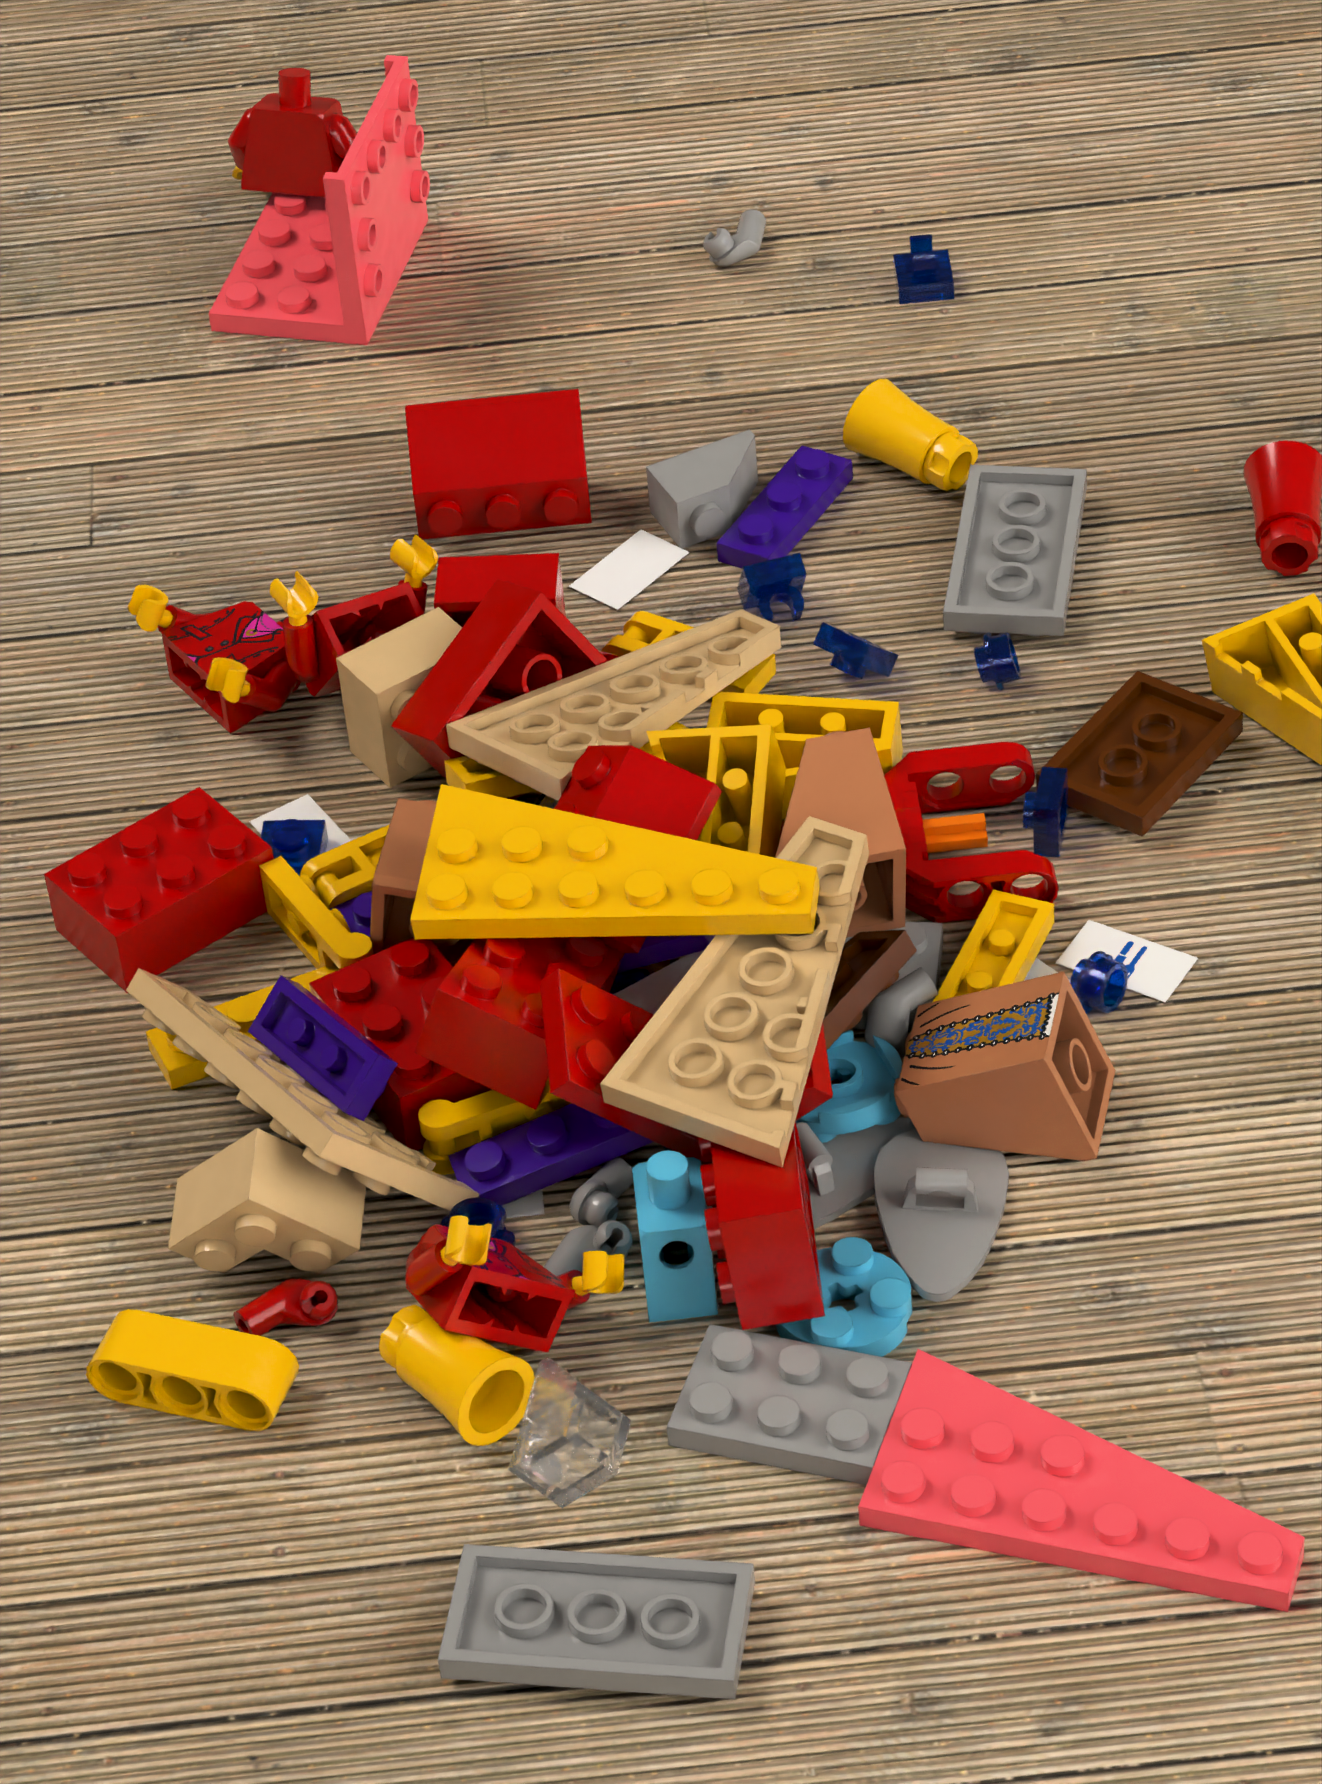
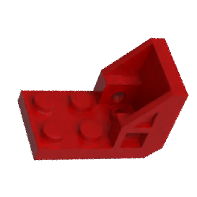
M559 968L540 981L550 1093L673 1151L679 1152L686 1157H694L703 1162L698 1136L604 1103L600 1083L654 1014ZM823 1023L796 1121L833 1097Z

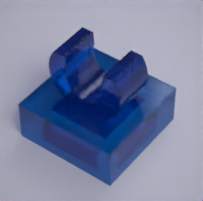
M932 234L909 236L910 253L893 255L899 304L954 299V280L948 249L934 251Z
M796 553L743 566L737 587L743 609L757 607L756 615L772 622L774 617L770 605L774 602H783L789 606L793 620L801 619L804 609V599L801 592L807 575L801 554Z

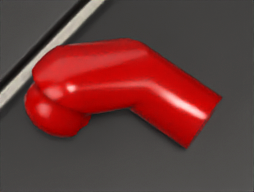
M287 1279L235 1311L233 1316L240 1332L262 1336L279 1324L317 1327L328 1323L335 1316L338 1309V1295L335 1289L324 1281Z

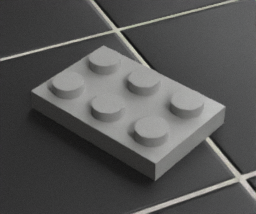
M709 1324L667 1424L668 1445L867 1485L912 1363Z

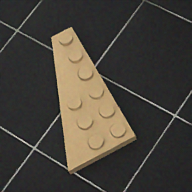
M742 609L446 724L449 748L474 759L480 765L488 766L512 778L517 783L525 784L559 801L572 777L574 764L584 754L588 746L632 745L639 749L649 742L646 731L666 730L781 648L780 626Z
M811 816L805 820L777 858L817 867L820 889L813 934L716 935L600 1083L604 1103L783 1167L869 856L866 834Z
M138 968L126 991L146 1008L142 1017L158 1029L171 1035H176L172 1043L181 1051L200 1061H208L204 1068L208 1075L226 1086L237 1090L240 1089L236 1096L239 1102L263 1116L273 1117L269 1127L274 1132L297 1145H306L307 1147L302 1154L305 1159L333 1175H338L343 1167L354 1171L352 1176L358 1182L382 1195H388L393 1187L467 1217L479 1193L461 1181H454L432 1172L436 1165L435 1162L419 1151L410 1149L399 1141L385 1135L386 1128L368 1115L362 1121L344 1113L310 1083L285 1066L286 1063L266 1046L240 1033L241 1026L188 989Z

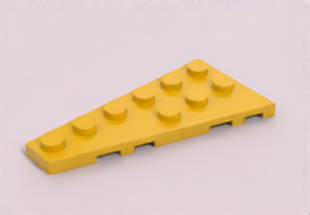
M441 784L410 922L414 939L813 934L820 885L817 867Z

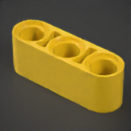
M131 1309L121 1311L115 1316L86 1367V1376L90 1384L97 1392L108 1399L248 1431L265 1430L272 1424L299 1372V1363L296 1356L289 1348L276 1340Z

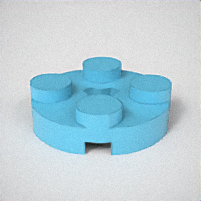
M851 1030L842 1033L827 1050L831 1080L838 1079L840 1082L839 1084H831L833 1097L798 1119L796 1123H807L819 1140L825 1143L834 1139L838 1134L853 1133L874 1125H886L894 1122L901 1114L894 1097V1083L900 1076L902 1061L896 1049L886 1040L873 1035L874 1048L866 1042L854 1041V1034Z
M846 1237L837 1241L833 1247L817 1250L825 1316L776 1324L779 1336L781 1338L880 1357L890 1353L904 1339L907 1333V1322L912 1315L911 1284L904 1270L891 1258L873 1251L868 1241L858 1237ZM840 1299L855 1301V1309L847 1311L842 1306L828 1307L831 1305V1302Z

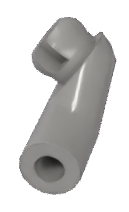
M746 210L740 216L736 234L731 236L729 231L724 228H717L716 236L712 232L707 234L703 247L710 254L709 260L718 266L727 267L755 255L761 247L766 226L765 216L757 210Z
M922 967L895 982L886 990L879 992L869 1003L865 1029L866 1043L875 1048L874 1035L890 1043L899 1053L901 1059L905 1056V1041L908 1035L910 1012L918 1008V1005H922L938 995L933 981Z
M619 1157L607 1161L573 1194L570 1202V1213L573 1219L582 1225H594L597 1227L605 1221L615 1220L619 1212L616 1206L618 1204L617 1199L633 1184L632 1167Z
M616 1220L605 1221L599 1227L587 1225L573 1229L561 1241L544 1265V1268L555 1276L571 1270L582 1272L583 1252L606 1251L608 1255L624 1254L626 1259L632 1245L630 1229L624 1223Z

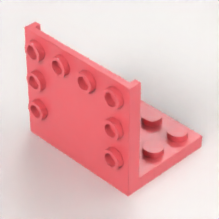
M386 55L384 59L386 78L338 172H326L323 177L325 197L272 192L208 313L211 331L368 345L428 222L426 201L429 195L430 178L428 171L422 170L420 156L424 146V131L421 125H416L415 109L418 102V84L416 79H410L408 56Z

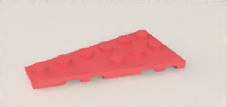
M917 1349L858 1506L860 1526L1285 1612L1289 1610L1304 1558V1536L920 1349Z

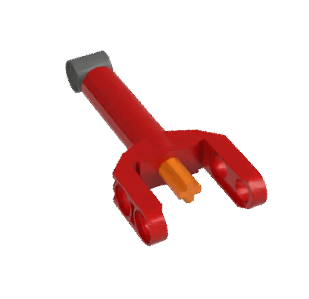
M997 742L909 752L884 775L906 847L905 908L934 923L978 919L993 889L1053 903L1057 898L1059 887L1053 863L1046 857L1028 850L928 860V853L988 847L984 813L922 819V814L1010 804L1028 792L1034 785L1036 775L1030 751L1026 747L1015 742ZM1016 766L1022 769L1020 774L1013 779L997 780L991 777V774L1000 767ZM944 772L960 776L957 782L946 787H935L928 783L932 777ZM782 820L781 822V833L783 830L785 820ZM1028 874H1037L1044 878L1041 883L1030 888H1018L1012 885L1017 878ZM963 881H973L980 884L976 891L966 895H955L948 891L953 885Z

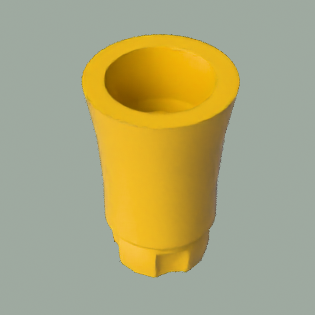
M878 379L872 382L859 394L847 414L843 427V442L848 450L877 459L909 474L924 484H933L945 491L950 489L958 490L968 480L970 465H974L978 458V448L975 443L960 435L957 428L934 416L914 402L888 379Z
M417 1305L404 1307L395 1313L389 1326L380 1335L379 1351L381 1357L396 1369L397 1375L402 1381L420 1393L441 1412L469 1444L485 1446L497 1442L517 1426L530 1406L535 1389V1376L528 1362L499 1350L477 1337L442 1329L427 1311Z

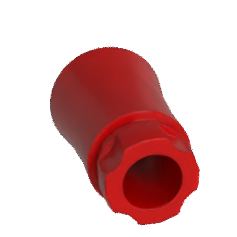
M1288 440L1272 442L1258 448L1248 457L1244 465L1243 475L1251 498L1255 520V538L1260 548L1262 563L1268 570L1277 571L1283 576H1294L1307 572L1310 564L1318 559V545L1321 540L1322 455L1313 447L1302 442Z

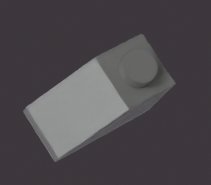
M750 429L646 466L650 513L678 547L683 549L725 534L742 514L758 483L755 435Z

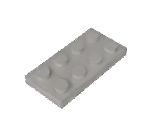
M970 465L943 609L944 631H963L974 634L1006 633L1027 634L1030 636H1064L1087 491V469Z
M464 1544L438 1656L440 1676L445 1679L735 1700L755 1586L754 1565L752 1563Z

